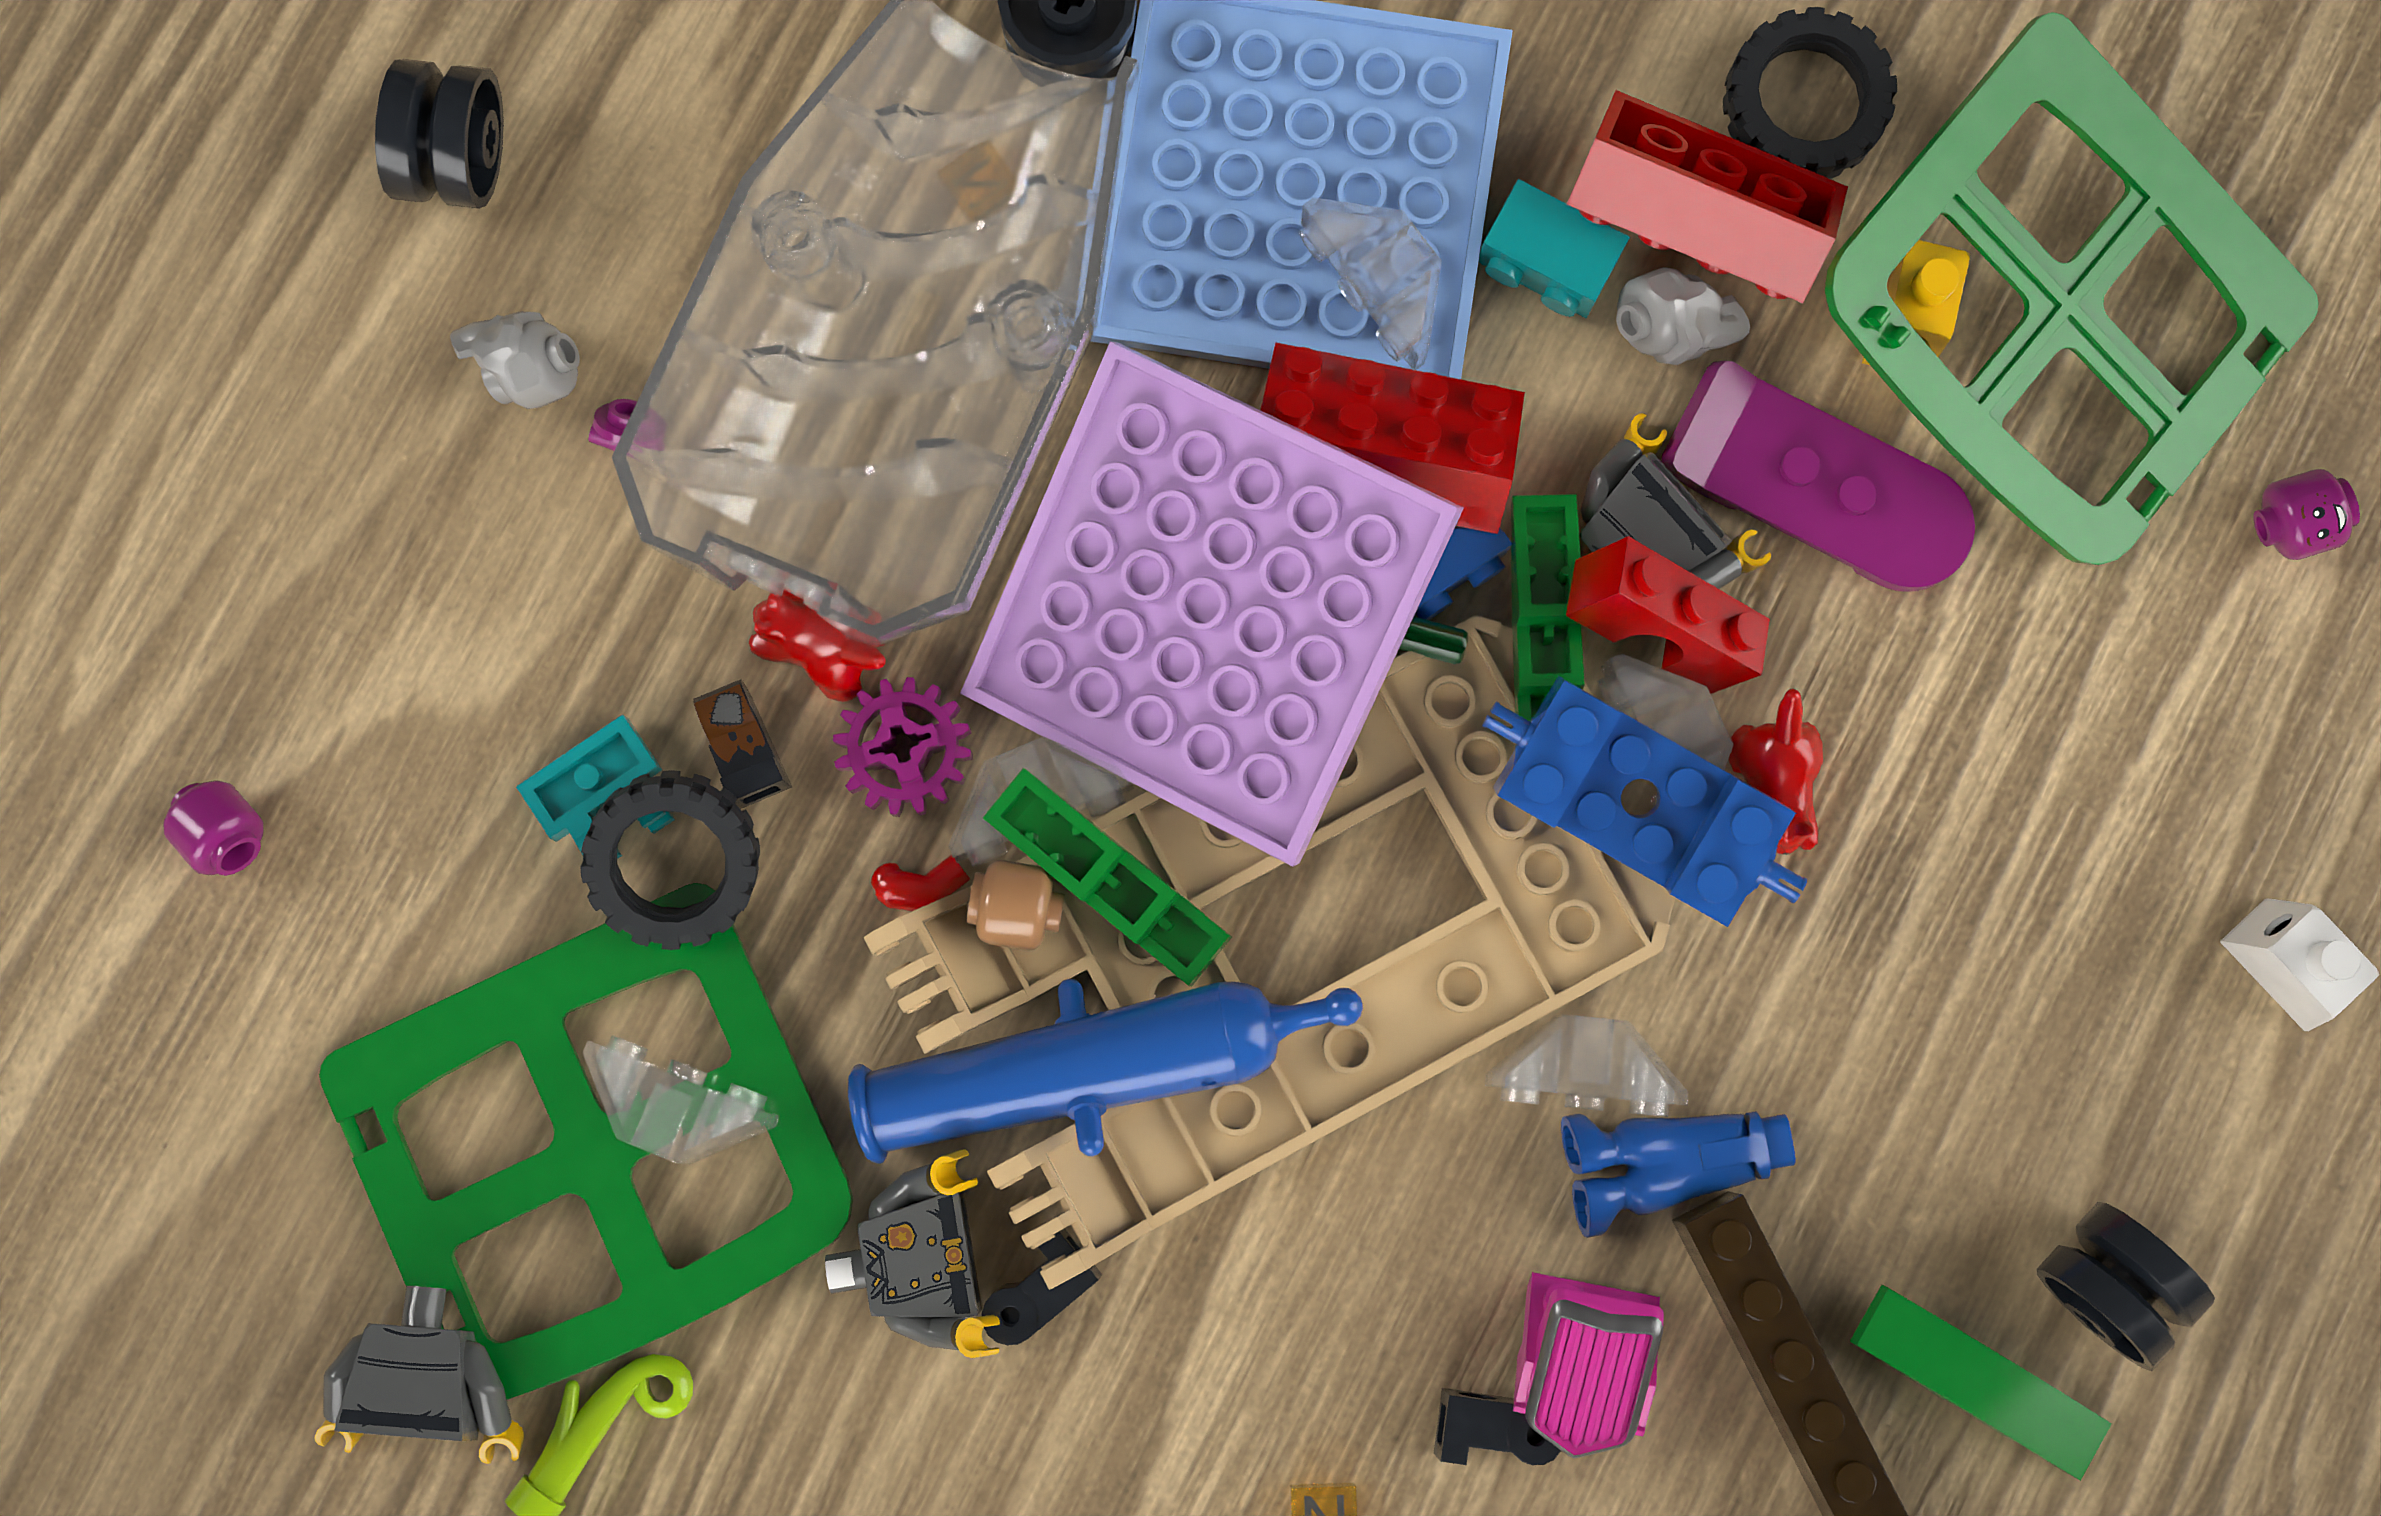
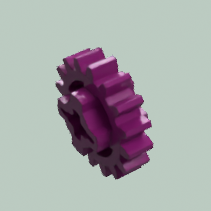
M907 677L902 691L895 692L887 679L880 680L881 696L873 699L863 690L857 693L859 702L863 706L858 714L853 711L842 710L840 716L851 728L849 733L834 734L833 742L843 748H847L848 754L834 761L835 767L839 771H854L855 775L849 779L845 787L852 794L862 791L867 787L869 791L866 796L865 805L870 809L875 810L883 799L889 800V811L893 817H900L904 803L908 802L912 803V806L919 815H924L927 809L925 798L933 795L943 804L950 801L946 790L943 788L948 780L956 784H964L966 778L955 767L957 761L973 760V752L968 748L959 746L958 740L972 733L968 723H952L951 720L957 716L961 708L955 700L940 707L938 702L941 696V689L938 686L932 684L925 691L924 695L918 694L916 680L913 677ZM905 706L920 708L930 713L939 723L921 726L909 719ZM880 714L882 724L874 739L862 743L868 726ZM904 732L912 741H919V745L910 749L911 759L907 762H902L893 753L885 754L888 753V749L897 746L896 735ZM945 749L944 758L939 769L926 781L924 770L933 754L944 752ZM886 768L897 774L902 789L890 788L878 783L871 777L868 771Z

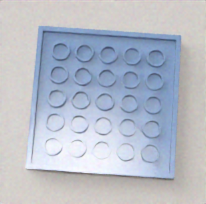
M1140 0L1085 334L1086 341L1104 344L1117 342L1130 348L1270 369L1275 342L1461 379L1513 30L1316 0Z

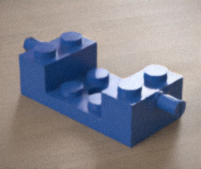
M1559 675L1537 713L1530 721L1500 705L1497 701L1490 709L1491 713L1512 724V726L1508 727L1489 715L1486 716L1482 726L1489 728L1516 744L1513 754L1493 786L1497 796L1553 828L1556 826L1562 828L1660 884L1670 895L1726 927L1731 923L1746 896L1760 884L1788 899L1791 903H1795L1800 897L1797 891L1779 882V879H1783L1803 891L1807 884V878L1797 875L1774 861L1777 844L1796 814L1786 805ZM1637 779H1645L1652 782L1657 790L1655 806L1643 815H1633L1626 812L1621 803L1623 789L1628 783Z

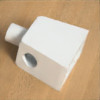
M2269 898L2264 899L2220 941L2304 1031H2310L2332 1020L2379 976L2377 968L2322 910L2312 904ZM2274 928H2276L2279 931L2278 933L2269 936V934Z

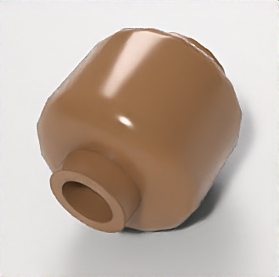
M995 860L989 865L986 873H975L968 906L967 924L976 925L979 939L987 944L1028 951L1035 950L1041 945L1046 930L1059 931L1065 894L1052 892L1053 877L1040 866Z

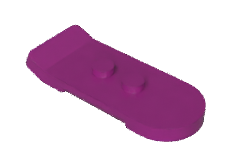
M1715 361L1706 368L1661 457V462L1673 476L1695 492L1729 509H1738L1852 567L1856 574L1891 590L1903 592L1919 591L1942 582L1960 568L1973 544L1975 520L1972 506L1965 492L1951 477L1757 378L1733 361Z

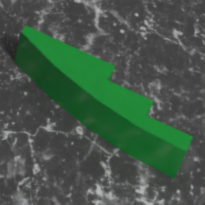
M1577 494L1512 496L1511 499L1512 633L1515 713L1528 721L1537 713L1558 675L1581 689L1585 686L1581 624L1566 616L1575 560L1581 558Z
M1026 768L1019 772L983 816L985 821L1076 897L1090 905L1130 940L1140 945L1190 987L1194 985L1232 938L1223 928Z
M1882 1284L1850 1339V1342L1933 1394L1960 1408L1998 1433L2022 1445L2080 1481L2112 1425L2106 1419L2019 1365Z

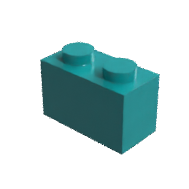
M1518 179L1482 245L1478 262L1486 266L1485 272L1495 281L1511 288H1517L1521 284L1542 295L1540 298L1541 302L1552 311L1567 317H1573L1576 313L1587 319L1630 237L1608 225H1600L1589 221L1581 215L1578 209Z

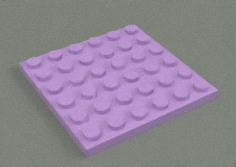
M1110 342L960 694L1293 867L1300 863L1464 508L1117 342Z

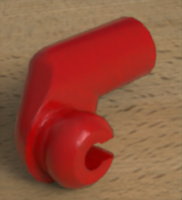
M951 854L925 875L903 871L896 863L882 864L874 871L871 877V885L876 891L877 900L886 907L912 912L953 894L971 879Z

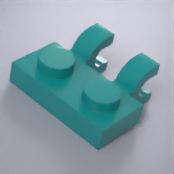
M622 714L517 785L516 788L551 840L557 842L570 833L581 852L585 836L594 816L605 804L607 798L619 787L624 788L630 785L632 779L648 773L650 777H653L661 772L662 768L630 720ZM657 811L639 817L637 820L643 828L648 827L650 832L655 834L675 819L668 811ZM619 850L617 854V859L622 856Z

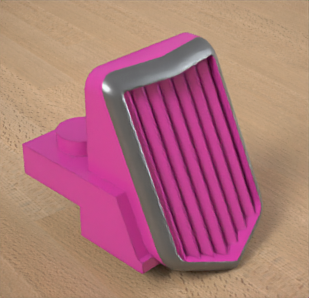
M1532 1272L1526 1292L1523 1341L1517 1355L1513 1411L1524 1413L1528 1424L1535 1432L1572 1458H1580L1620 1448L1628 1444L1634 1435L1643 1437L1656 1390L1657 1357L1663 1334L1664 1311L1660 1308V1297Z

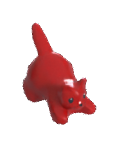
M788 584L776 587L769 594L768 599L753 608V622L756 633L751 635L749 639L751 652L763 660L785 662L802 667L813 683L829 699L846 702L858 697L857 693L863 690L860 681L862 671L880 669L886 664L884 655L877 649L886 643V627L882 621L870 614H863L855 609L827 610L813 601L807 594Z
M1789 689L1782 698L1777 710L1776 723H1765L1757 727L1742 725L1731 736L1727 752V758L1732 770L1742 774L1747 784L1796 812L1777 844L1776 853L1783 855L1791 854L1799 847L1803 850H1811L1818 844L1819 833L1813 807V782L1824 762L1823 745L1816 727L1809 722H1802V698L1800 692L1796 689Z

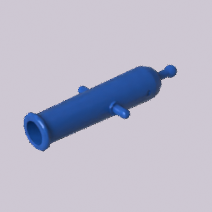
M1067 979L1062 981L1058 987L1061 1016L1055 1021L1054 1025L874 1071L863 1064L855 1065L848 1077V1100L851 1119L858 1143L865 1157L877 1164L885 1161L889 1151L1063 1117L1075 1120L1079 1150L1084 1155L1093 1157L1098 1155L1104 1146L1101 1116L1106 1112V1109L1248 1081L1267 1070L1275 1061L1278 1044L1282 1039L1296 1031L1322 1024L1333 1023L1337 1026H1349L1356 1023L1362 1014L1363 1003L1355 991L1349 988H1337L1331 991L1324 999L1296 1005H1277L1269 1003L1259 988L1247 983L1217 982L1090 1015L1086 1013L1082 985L1077 980Z

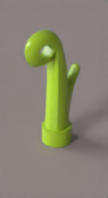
M650 1354L635 1359L619 1369L591 1396L579 1412L580 1386L578 1381L569 1380L564 1388L554 1428L542 1454L529 1475H523L505 1499L506 1505L517 1516H559L566 1507L564 1499L632 1395H634L637 1403L644 1411L654 1417L667 1419L676 1416L687 1407L693 1396L694 1383L690 1371L682 1362L672 1356ZM662 1375L673 1384V1394L669 1400L661 1401L654 1397L650 1389V1378Z

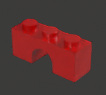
M1629 536L1575 560L1566 611L1567 617L1613 643L1634 635H1654L1666 638L1661 670L1706 695L1762 675L1770 619Z

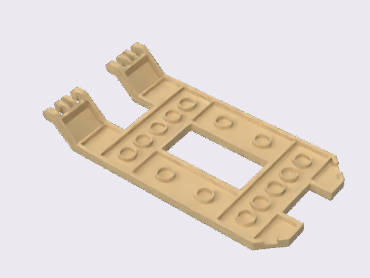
M1474 615L1454 626L1468 633V643L1461 663L1452 664L1412 651H1407L1394 658L1375 699V703L1367 716L1305 853L1424 789L1485 901L1294 1004L1324 999L1331 991L1337 988H1349L1360 996L1363 1003L1362 1014L1356 1023L1349 1026H1337L1333 1023L1305 1028L1288 1035L1279 1042L1276 1059L1269 1068L1243 1083L1106 1109V1112L1101 1116L1104 1146L1102 1151L1096 1156H1086L1079 1150L1076 1126L1073 1124L988 1170L987 1173L995 1188L1002 1190L1024 1178L1023 1174L1040 1165L1052 1188L1036 1198L1031 1196L1010 1208L1011 1211L1008 1213L1014 1224L1021 1222L1057 1201L1062 1206L1063 1213L1021 1236L1027 1248L1031 1247V1249L1040 1246L1054 1238L1055 1233L1069 1225H1072L1080 1240L1082 1248L1068 1256L1064 1254L1041 1267L1040 1274L1049 1290L1086 1271L1155 1228L1663 951L1676 897L1670 895L1660 884L1558 826L1553 828L1497 796L1493 789L1494 784L1513 754L1516 744L1489 728L1483 727L1482 724L1486 716L1489 715L1508 727L1512 726V724L1490 712V709L1497 701L1500 705L1515 713L1512 628L1501 625V622ZM1585 682L1583 690L1592 694ZM1148 791L1092 821L1199 910L1285 864V862ZM1028 856L1016 861L1018 863L1039 866ZM1054 877L1052 892L1065 894L1059 931L1046 930L1041 945L1035 950L1028 951L987 944L979 939L976 925L967 924L972 886L902 915L863 937L872 955L876 954L877 957L898 947L901 941L918 934L928 955L912 963L910 961L886 973L887 977H885V980L891 990L936 968L940 978L897 1001L903 1013L911 1014L931 1003V999L947 991L959 1013L942 1022L937 1020L917 1031L918 1035L916 1038L924 1054L1023 1006L1058 987L1062 981L1073 979L1085 971H1088L1108 1010L1217 982H1240L1222 949L1192 987L1188 986L1090 905L1076 897Z

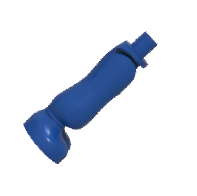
M1757 1111L1745 1113V1115L1720 1114L1689 1118H1632L1622 1121L1616 1126L1614 1131L1609 1133L1601 1131L1588 1117L1580 1113L1564 1116L1561 1120V1137L1564 1153L1573 1173L1578 1175L1592 1173L1610 1166L1622 1164L1628 1167V1171L1624 1176L1587 1178L1574 1181L1572 1185V1198L1576 1220L1583 1236L1586 1238L1604 1234L1617 1213L1622 1209H1629L1638 1215L1656 1213L1692 1198L1743 1185L1756 1180V1177L1757 1179H1769L1771 1169L1794 1166L1796 1163L1791 1128L1785 1114L1760 1118Z

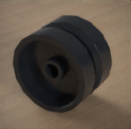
M1137 0L997 1L1009 59L1027 81L1046 92L1076 96L1100 90L1121 75L1131 58L1137 22Z
M409 59L393 61L386 71L380 89L375 120L377 171L383 191L391 199L426 202L431 200L437 191L441 199L450 206L477 209L487 206L494 193L499 176L504 129L502 95L498 79L491 68L456 65L451 66L446 75L443 76L434 62Z
M2097 1202L2076 1225V1234L2085 1252L2078 1248L2058 1245L2037 1268V1275L2056 1299L2093 1334L2131 1362L2143 1369L2153 1371L2175 1345L2172 1331L2165 1320L2173 1324L2193 1327L2212 1306L2215 1297L2200 1276L2151 1231L2121 1210L2107 1203Z

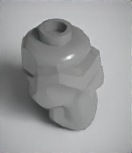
M1664 267L1631 279L1625 284L1619 294L1616 320L1620 333L1639 352L1653 356L1659 363L1678 365L1686 360L1698 359L1709 350L1723 348L1739 342L1749 334V319L1733 295L1721 298L1712 286L1703 282L1698 276L1692 274L1684 275L1677 269Z
M521 311L506 316L497 315L490 320L467 324L452 331L450 334V339L458 359L474 356L479 367H481V375L486 389L501 404L514 402L526 409L541 408L567 397L576 386L578 377L577 367L580 363V357L574 341L567 334L561 333L555 326L545 322L542 315L538 312Z

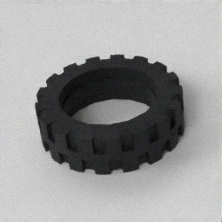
M1808 7L1805 13L1796 14L1795 9L1778 14L1774 22L1768 23L1766 21L1753 32L1751 38L1747 42L1745 41L1737 54L1724 85L1727 87L1726 94L1723 97L1724 115L1728 114L1731 120L1727 128L1733 139L1740 140V142L1832 179L1839 176L1844 169L1848 167L1852 169L1858 165L1883 135L1886 126L1891 121L1896 106L1893 104V97L1897 93L1896 75L1890 76L1889 67L1893 62L1887 49L1883 48L1880 50L1874 42L1877 38L1875 33L1866 25L1860 29L1852 24L1853 17L1846 13L1838 11L1835 16L1824 14L1825 8ZM1809 50L1826 54L1844 66L1856 84L1859 99L1857 117L1849 130L1834 139L1813 142L1792 137L1774 125L1762 107L1759 92L1762 72L1771 60L1783 53Z
M675 770L662 771L661 776L650 777L649 773L632 779L630 785L624 788L619 787L607 798L605 804L595 815L585 836L581 851L583 853V862L580 866L582 882L587 883L590 889L587 895L589 902L595 911L599 909L603 911L607 916L605 923L612 930L619 934L623 929L625 932L633 935L631 941L639 945L648 947L649 942L662 943V949L665 950L680 949L682 943L692 942L693 947L702 945L711 940L712 934L718 931L723 933L735 923L737 915L744 911L749 903L758 876V859L760 856L758 837L755 838L752 830L754 823L747 810L741 811L735 804L737 798L724 787L719 791L711 786V779L705 776L694 774L693 778L680 776L681 771ZM657 811L682 812L704 822L719 838L725 853V875L718 889L703 902L684 908L661 907L639 897L624 881L617 864L618 843L624 830L639 817Z

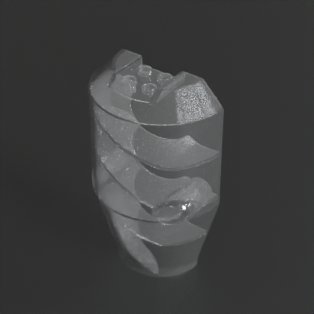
M890 0L742 176L612 455L614 466L641 541L677 563L733 591L746 581L779 596H782L785 589L804 599L803 604L817 611L819 616L847 638L870 645H882L968 613L1098 325L1128 95L1139 73L1138 61L1125 56L1117 77L1097 79L1071 75L1036 64L1000 48L961 25L931 0Z

